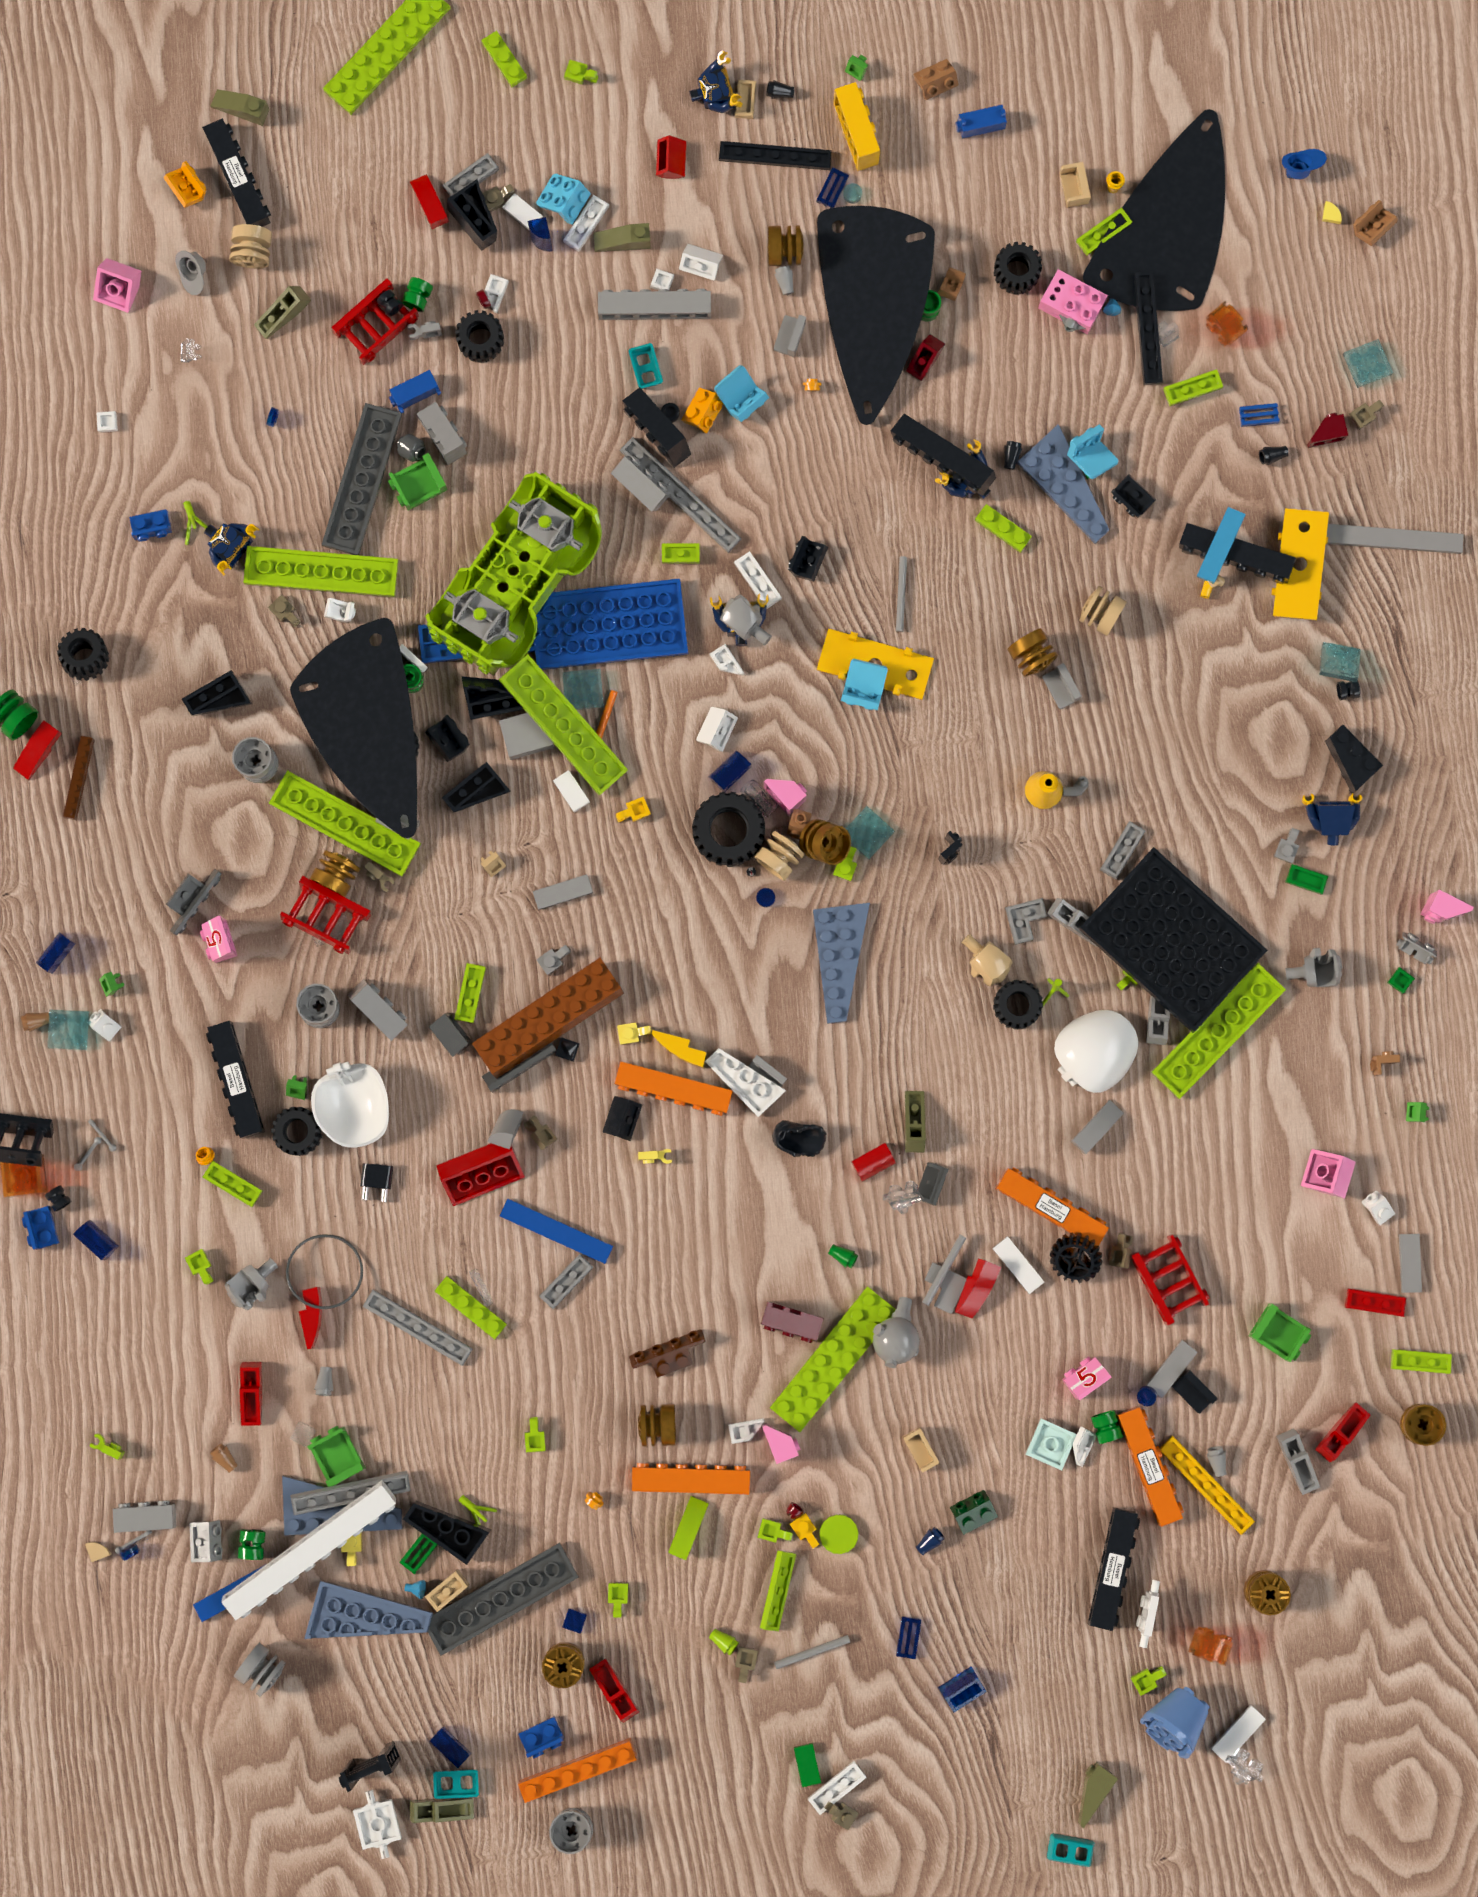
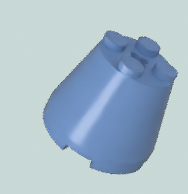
M1176 1688L1148 1710L1141 1718L1140 1723L1145 1724L1147 1727L1145 1732L1167 1751L1169 1749L1179 1753V1757L1188 1759L1196 1747L1210 1706L1205 1701L1197 1699L1190 1688Z

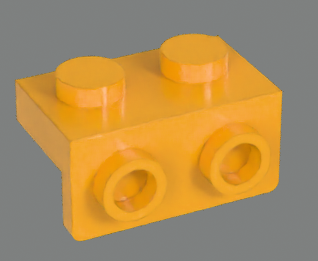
M187 161L182 163L181 168L165 174V181L184 208L203 201L207 191L206 186L200 181L194 168Z
M699 387L681 420L707 434L719 411L722 409L723 403L717 393Z

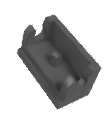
M450 1013L443 1014L429 1026L452 1057L456 1054L458 1055L473 1043Z
M927 1162L914 1199L936 1206L949 1169Z

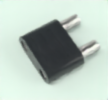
M363 1163L360 1187H362L361 1200H364V1198L365 1201L368 1200L370 1187L382 1189L380 1201L387 1202L388 1189H391L393 1166Z

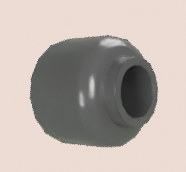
M412 434L401 437L397 442L399 455L411 462L421 460L422 456L425 455L424 441Z

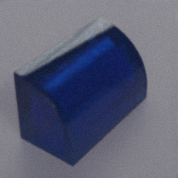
M546 217L529 220L528 227L533 244L542 251H553Z
M735 751L708 777L722 792H726L751 768V763L742 754Z
M59 932L36 963L48 973L53 974L76 943Z
M92 1220L85 1222L73 1233L100 1260H107L119 1247Z
M971 1666L938 1687L953 1713L987 1692Z

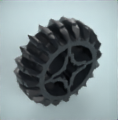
M1072 1232L1069 1237L1064 1234L1062 1239L1058 1238L1050 1252V1257H1052L1050 1264H1053V1271L1058 1270L1057 1275H1063L1064 1281L1067 1278L1071 1279V1283L1077 1280L1080 1284L1083 1279L1088 1282L1090 1277L1094 1278L1096 1273L1100 1271V1266L1103 1262L1101 1259L1102 1252H1099V1245L1094 1246L1095 1239L1089 1241L1088 1235L1085 1238L1081 1237V1232L1077 1236ZM1079 1254L1078 1259H1076L1075 1262H1073L1074 1257H1077V1255Z

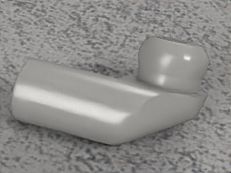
M1081 776L1073 787H1063V796L1082 795L1088 788V779Z

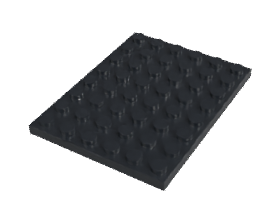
M1154 847L1079 928L1086 937L1192 1033L1202 1025L1268 951Z

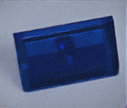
M443 1726L429 1741L457 1768L471 1755V1752Z

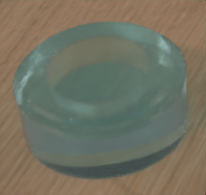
M855 183L848 184L844 188V199L851 204L859 202L862 197L861 187Z

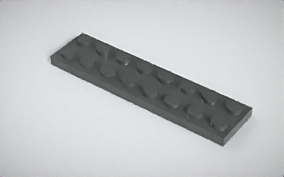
M365 403L322 541L323 547L351 555L360 554L402 413Z
M559 1542L434 1613L428 1634L440 1656L574 1581L579 1576Z

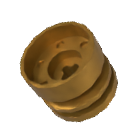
M795 225V234H791V226L787 227L786 234H782L781 226H768L769 266H781L783 257H787L789 266L792 264V257L796 258V265H801L804 245L800 225Z
M1042 628L1023 636L1007 649L1013 660L1023 658L1018 668L1027 667L1022 671L1024 677L1044 670L1058 657L1056 652L1048 654L1053 649L1052 645L1043 648L1042 645L1048 638Z
M820 819L810 821L803 828L799 840L800 849L805 856L828 865L841 863L847 857L851 847V837L847 829Z
M324 850L323 855L329 858V861L320 859L319 862L325 866V869L315 868L309 879L346 897L351 886L345 882V879L355 880L356 877L349 873V871L359 873L360 868L345 856Z
M1419 1403L1411 1405L1404 1411L1401 1416L1400 1427L1406 1439L1412 1443L1429 1446L1436 1444L1442 1439L1446 1431V1421L1440 1410L1434 1406ZM1419 1420L1426 1422L1424 1429L1417 1426L1420 1424Z
M662 1404L660 1413H656L654 1405H651L650 1414H647L646 1405H641L638 1416V1432L642 1447H647L649 1437H651L652 1446H655L657 1437H661L663 1446L676 1445L674 1404Z
M1266 1570L1256 1571L1245 1582V1599L1251 1607L1260 1613L1269 1616L1277 1615L1288 1606L1291 1597L1290 1587L1279 1575ZM1267 1590L1271 1591V1598L1267 1596Z
M560 1642L553 1645L547 1651L542 1662V1673L545 1680L556 1688H569L575 1685L580 1680L585 1667L582 1651L576 1645L569 1642ZM563 1662H565L567 1664V1670H559V1664H563Z

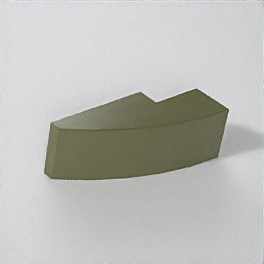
M473 1798L410 1800V1821L413 1823H438L474 1819Z

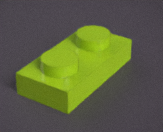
M662 543V564H700V543Z

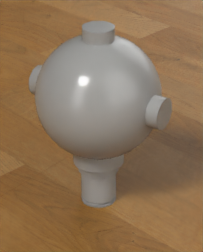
M900 1297L892 1318L877 1324L873 1330L874 1349L877 1355L885 1361V1366L889 1368H896L897 1364L906 1363L919 1353V1333L911 1323L912 1317L910 1316L912 1300L907 1297Z

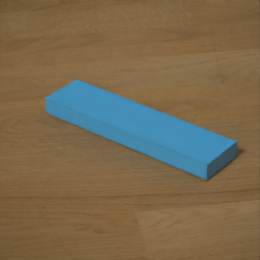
M1230 507L1227 508L1197 574L1198 578L1215 584L1246 514Z

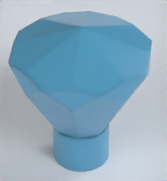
M1109 298L1103 312L1109 316H1116L1121 313V308L1116 300Z
M420 1580L413 1584L406 1583L404 1589L407 1592H412L419 1599H423L426 1592L425 1580Z

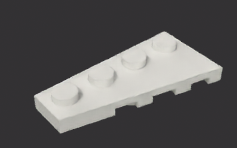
M719 1048L705 1061L758 1117L786 1091Z

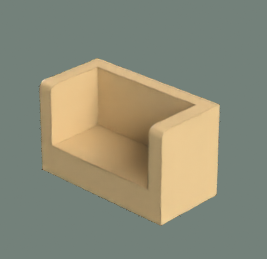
M1084 162L1061 166L1059 173L1067 208L1089 204L1091 195Z
M919 1427L902 1436L922 1473L939 1464L937 1457Z
M457 1569L429 1592L425 1598L438 1612L470 1584Z

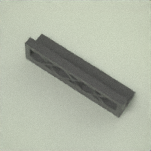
M551 1042L496 1079L490 1071L484 1074L482 1078L493 1093L557 1052Z

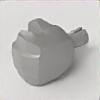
M741 594L729 599L722 611L720 620L734 630L742 639L747 640L754 636L763 645H766L772 636L759 626L762 622L760 607L757 604L752 606Z
M1313 948L1309 956L1304 957L1305 964L1303 967L1285 968L1287 980L1304 978V980H1307V986L1331 987L1340 983L1343 966L1341 958L1336 954L1335 950L1329 949L1325 955L1321 956L1320 948Z
M269 1258L258 1269L252 1265L243 1268L225 1284L231 1302L236 1307L245 1310L251 1309L256 1299L264 1302L266 1300V1291L269 1287L265 1278L278 1268V1265Z

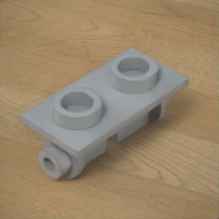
M1403 932V940L1399 939L1396 944L1399 947L1398 949L1408 955H1411L1416 950L1414 958L1423 964L1427 963L1430 965L1434 959L1431 956L1437 957V951H1435L1434 946L1427 942L1425 944L1418 941L1419 938L1412 933L1406 934Z

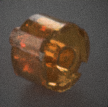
M1226 301L1206 316V327L1211 333L1215 331L1218 334V340L1224 347L1231 345L1248 331L1247 324L1243 326L1241 323L1244 319L1232 305L1226 306Z
M1198 1627V1629H1195L1188 1653H1193L1192 1655L1213 1663L1216 1661L1219 1662L1218 1665L1226 1666L1233 1645V1638L1223 1634L1214 1635V1630Z

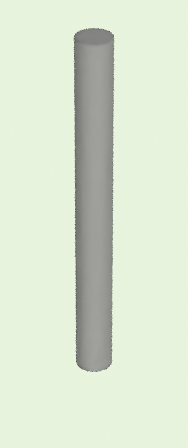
M905 556L899 558L896 632H903L907 570V557Z
M959 1235L922 1303L928 1306L931 1304L966 1237Z
M849 1636L840 1637L775 1661L776 1669L850 1643Z

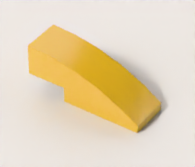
M655 1030L652 1031V1036L670 1053L691 1065L703 1068L707 1052L689 1048V1039Z

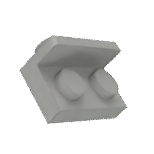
M220 1520L189 1523L191 1562L222 1560V1529Z

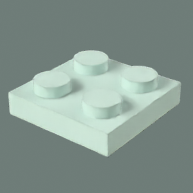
M1040 1418L1025 1454L1062 1471L1077 1434Z

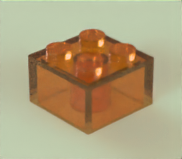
M42 1154V1167L0 1162L4 1197L11 1198L48 1192L44 1154Z

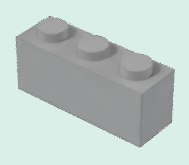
M625 456L611 474L650 511H657L671 495L667 491L669 488L663 482H658L654 478L655 475L649 469H644L640 465V460L635 456Z
M169 1500L158 1501V1505H150V1502H138V1506H130V1503L118 1504V1507L113 1509L114 1533L173 1529L176 1527L175 1503L170 1504Z

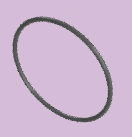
M316 1235L302 1241L292 1251L286 1266V1279L291 1292L299 1301L313 1308L331 1309L345 1304L356 1294L363 1279V1264L359 1253L348 1241L334 1235ZM321 1237L334 1238L346 1243L355 1252L360 1264V1279L354 1292L344 1301L331 1306H317L304 1301L296 1294L289 1279L290 1262L298 1248L310 1240Z

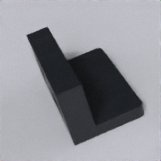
M614 1096L603 1133L631 1141L642 1104Z
M1187 1370L1172 1385V1388L1199 1414L1209 1404H1213L1218 1399L1191 1370Z

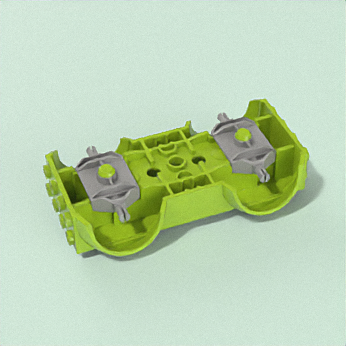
M534 472L526 474L505 508L495 521L491 523L494 533L469 568H460L442 597L425 616L428 622L429 634L432 636L431 639L437 644H445L451 653L462 655V659L468 664H476L479 666L478 669L486 675L490 673L494 676L499 668H511L528 653L536 637L537 613L563 576L580 574L596 555L602 536L598 509L591 503L586 504L581 501V497L577 494L567 492L566 488L561 484H554L543 473L538 474ZM522 552H528L530 559L522 562L519 559V555ZM516 567L519 569L517 575L512 576L508 573L509 569ZM505 582L508 584L509 588L506 592L498 591L497 587L500 583Z

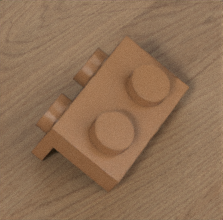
M947 59L913 74L915 81L922 89L925 100L959 85L956 70Z
M1378 200L1361 217L1356 219L1353 224L1355 236L1373 246L1398 222L1397 216L1384 209L1382 201Z

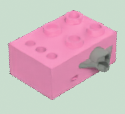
M1058 269L1043 295L1038 309L1061 320L1067 332L1080 330L1088 335L1108 295Z

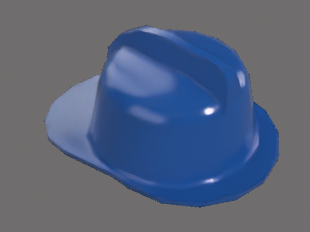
M1307 149L1286 154L1282 158V165L1286 168L1287 178L1301 180L1307 178L1312 170L1322 167L1327 157L1319 149Z

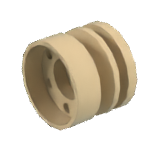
M250 224L234 226L232 228L231 241L235 245L230 247V262L245 268L260 269L268 267L270 251L267 248L271 246V231L267 228Z
M1098 586L1090 594L1082 608L1079 621L1083 623L1088 615L1091 617L1088 626L1090 627L1096 620L1099 622L1097 631L1108 636L1127 601L1117 595L1111 602L1108 601L1110 591L1107 590L1104 597H1101L1099 594L1103 588Z
M773 831L770 836L776 842L767 838L766 843L770 850L760 847L753 858L770 873L785 881L793 871L788 862L798 865L799 861L794 856L802 859L805 854L790 838Z

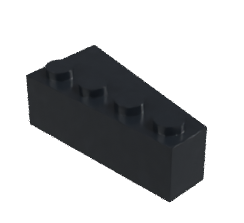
M640 387L622 400L625 406L623 409L625 414L635 420L636 426L645 432L649 441L655 444L659 452L669 461L673 468L692 455L685 436Z
M416 1501L402 1519L466 1565L492 1530L419 1501Z

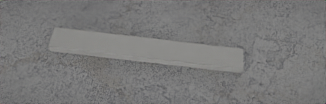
M634 437L620 449L624 456H635L640 460V465L644 469H649L655 475L654 478L658 482H663L669 488L667 491L671 493L669 498L727 553L741 541V538Z
M1328 524L1326 537H1328L1327 544L1462 554L1464 534Z

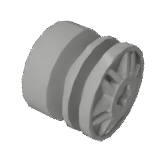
M248 737L241 740L235 746L232 753V762L235 768L248 781L264 783L276 774L278 757L264 740L257 737Z
M323 984L308 985L300 991L297 997L296 1007L298 1013L307 1025L313 1028H325L336 1021L340 1012V1005L335 993L328 986ZM320 1003L323 1007L321 1008V1011L318 1012L317 1009L314 1008H317V1004Z
M260 1642L233 1676L242 1684H245L250 1679L254 1680L250 1688L251 1691L259 1684L261 1687L256 1693L259 1697L271 1689L282 1674L283 1667L286 1662L281 1660L277 1666H274L273 1664L278 1658L277 1655L268 1661L266 1657L269 1649Z
M568 1808L561 1811L552 1821L549 1829L552 1845L558 1851L565 1854H575L582 1851L588 1845L593 1835V1823L590 1816L578 1808ZM574 1825L576 1826L575 1831L577 1833L574 1832L571 1835L568 1826L572 1827Z

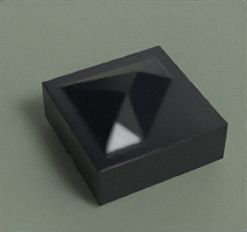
M561 1037L555 1056L574 1062L580 1043Z

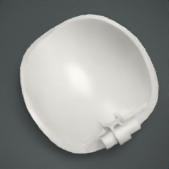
M1098 1010L1080 1016L1070 1022L1060 1032L1055 1041V1055L1062 1065L1057 1070L1062 1074L1061 1077L1065 1082L1068 1081L1072 1087L1078 1083L1082 1088L1093 1093L1106 1091L1117 1084L1129 1070L1137 1054L1138 1037L1131 1023L1117 1012Z
M339 1062L334 1064L333 1067L326 1069L327 1075L317 1081L311 1096L312 1111L318 1126L333 1142L344 1147L357 1148L377 1141L385 1133L389 1121L388 1096L377 1070L368 1064L350 1065L349 1062L342 1064Z

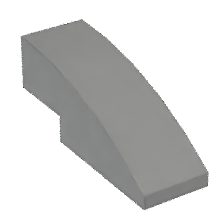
M1057 898L1047 912V915L1096 946L1079 930L1089 916L1075 909L1065 900Z
M1151 995L1146 1043L1165 1045L1168 1040L1170 1012Z
M1109 1100L1071 1142L1083 1154H1087L1124 1113Z
M1293 1428L1277 1435L1281 1450L1301 1494L1304 1495L1320 1488L1308 1453L1304 1449L1298 1432Z

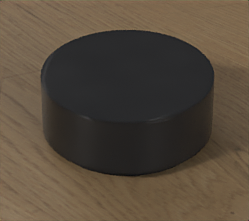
M667 403L661 409L672 423L678 420L680 411L676 404Z

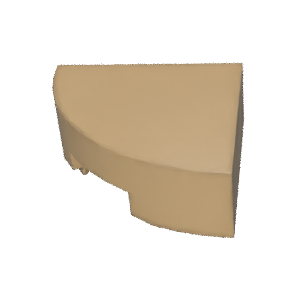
M89 1542L85 1544L91 1562L111 1555L109 1549L100 1543Z

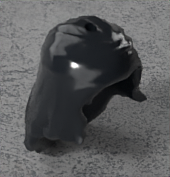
M782 1120L775 1126L772 1137L777 1148L793 1157H800L801 1155L814 1157L824 1148L827 1133L818 1125H802Z

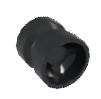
M390 289L382 293L377 299L378 304L385 308L388 316L395 315L403 307V303L395 298L394 292Z
M1357 679L1346 683L1344 681L1337 682L1336 689L1340 701L1346 700L1348 697L1353 699L1360 697V686Z
M62 1185L55 1187L45 1194L46 1199L51 1201L54 1212L63 1209L72 1202L68 1196H65Z

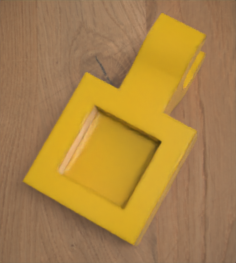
M644 796L626 803L627 809L616 813V818L619 823L630 817L635 822L650 816L651 813Z
M806 1513L790 1523L800 1541L806 1538L813 1549L820 1545L812 1533L817 1529Z

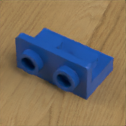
M167 509L129 517L132 528L131 535L134 540L139 542L147 541L149 537L154 536L157 538L166 537L168 533H172Z
M50 1206L23 1212L22 1223L24 1228L28 1230L27 1241L33 1250L60 1243Z
M555 1716L518 1734L526 1750L527 1758L532 1756L533 1759L544 1754L543 1750L549 1747L553 1750L561 1746V1742L564 1740Z

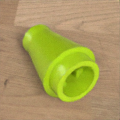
M716 1628L709 1636V1639L724 1654L731 1655L739 1644L735 1637Z

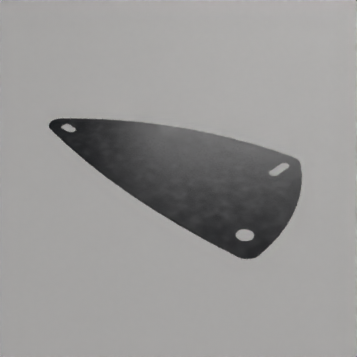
M1211 109L1204 110L1168 147L1141 180L1122 207L1132 223L1106 242H1100L1083 273L1085 284L1108 295L1107 297L1136 307L1133 274L1134 272L1153 271L1156 310L1183 311L1196 309L1201 306L1209 287L1218 255L1225 206L1224 151L1219 119L1215 111ZM1208 119L1212 122V125L1208 131L1204 132L1201 127L1205 120ZM1121 213L1113 221L1116 227L1114 229L1108 228L1103 238L1127 222ZM1103 269H1110L1112 271L1113 278L1110 281L1101 279L1100 273ZM1178 286L1183 287L1194 295V300L1189 301L1180 295L1176 288Z
M843 206L823 210L817 218L821 274L831 331L846 386L858 420L864 425H870L875 421L893 391L914 344L930 285L935 231L932 226L920 219L896 210L875 206ZM837 220L844 223V229L840 233H835L832 230V224ZM919 232L926 234L924 239L913 242L906 241L908 235ZM865 401L871 403L872 413L865 414L863 405Z
M380 618L345 633L326 646L299 673L290 687V692L311 739L339 780L381 822L401 837L411 838L417 830V767L411 704L394 624L388 618ZM376 633L380 634L382 642L378 646H372L370 644V637ZM312 682L318 683L316 689L305 692L299 691L301 685ZM402 815H407L409 827L402 828L400 820Z

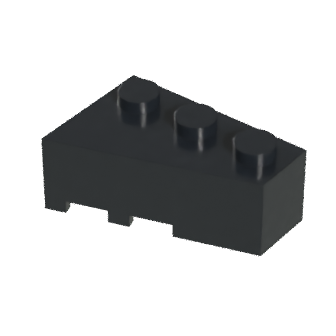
M476 179L448 198L447 210L478 248L483 251L496 242L497 229L486 205L485 197L479 187L478 179Z
M232 670L182 698L191 716L252 704Z
M462 676L470 720L524 709L499 680Z
M485 762L444 795L442 799L452 812L455 813L511 791L492 767Z

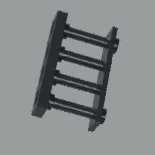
M0 1113V1145L5 1133L16 1134L12 1147L0 1146V1162L42 1167V1154L39 1148L43 1137L52 1138L53 1136L52 1120ZM24 1135L35 1136L31 1150L20 1149Z
M394 1741L387 1743L378 1756L356 1765L354 1759H351L340 1772L339 1782L342 1788H346L347 1792H350L359 1779L377 1771H383L385 1776L392 1773L401 1760Z

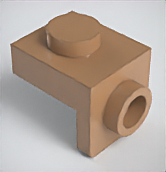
M949 267L938 294L956 301L966 274Z
M793 809L787 834L795 839H800L801 832L810 822L812 814Z
M1394 1051L1382 1052V1055L1373 1056V1060L1370 1061L1371 1072H1374V1076L1382 1075L1381 1064L1399 1063L1400 1054L1394 1055Z

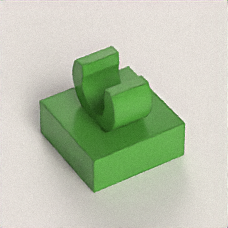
M852 55L848 60L845 72L861 81L868 67V64L865 63L867 58L863 55H860L858 58Z
M109 972L99 979L106 997L113 995L124 986V983L117 984L115 979L121 976L119 973L113 975L112 972Z
M294 1075L292 1080L288 1079L286 1096L305 1100L307 1095V1078L304 1077L303 1082L297 1081V1076Z
M1407 1102L1406 1121H1427L1429 1119L1426 1117V1110H1429L1427 1103Z

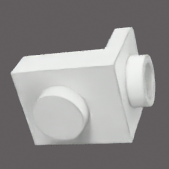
M328 598L324 617L344 623L349 622L356 613L355 603Z
M101 1009L98 1012H94L88 1022L90 1027L107 1041H110L122 1028Z
M1378 1191L1369 1194L1362 1201V1204L1370 1211L1376 1223L1380 1226L1395 1215L1387 1199Z

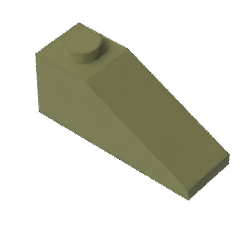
M217 89L211 103V108L260 126L264 125L270 110L265 100L248 94Z
M649 223L629 224L595 232V252L651 249Z
M288 286L254 326L265 339H268L296 317L311 302V299L301 286Z
M905 1091V1152L924 1153L926 1144L924 1091Z
M1098 1762L1094 1765L1091 1764L1085 1772L1086 1777L1078 1820L1082 1828L1086 1826L1118 1780L1113 1773Z

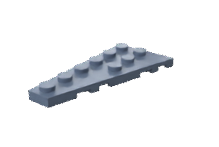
M1058 424L1028 451L1017 464L1096 544L1109 532V528L1080 468L1067 456L1069 445Z
M870 903L813 910L827 1024L847 1021Z
M282 1476L284 1535L309 1534L348 1505L294 1515L290 1495L326 1487ZM395 1507L387 1514L384 1512L378 1516L379 1519L374 1524H367L363 1527V1531L403 1529L402 1509Z
M320 1581L304 1639L426 1633L429 1630L433 1612L326 1581Z

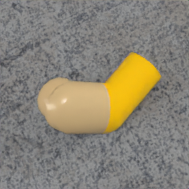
M1218 575L1215 584L1204 581L1200 597L1209 599L1212 588L1224 585V578Z

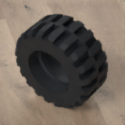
M732 791L730 793L720 792L719 795L710 796L706 802L703 801L700 808L696 811L692 824L694 842L698 851L708 861L715 862L719 866L727 865V867H733V865L737 864L739 866L744 864L745 861L751 860L763 844L765 820L760 808L756 806L752 799L749 800L746 795H738ZM721 813H737L746 823V836L736 846H722L711 835V824L715 817Z

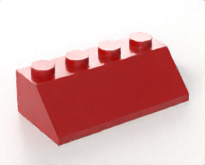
M490 1143L436 1165L442 1185L453 1206L525 1178L512 1145L510 1149Z

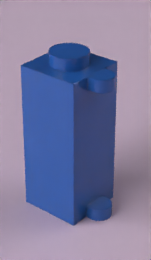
M1003 104L959 114L958 121L955 122L957 133H961L963 139L1004 130L1007 121Z
M428 370L389 389L391 393L389 400L393 407L397 406L400 413H404L403 409L436 393L440 395L441 391L431 371Z

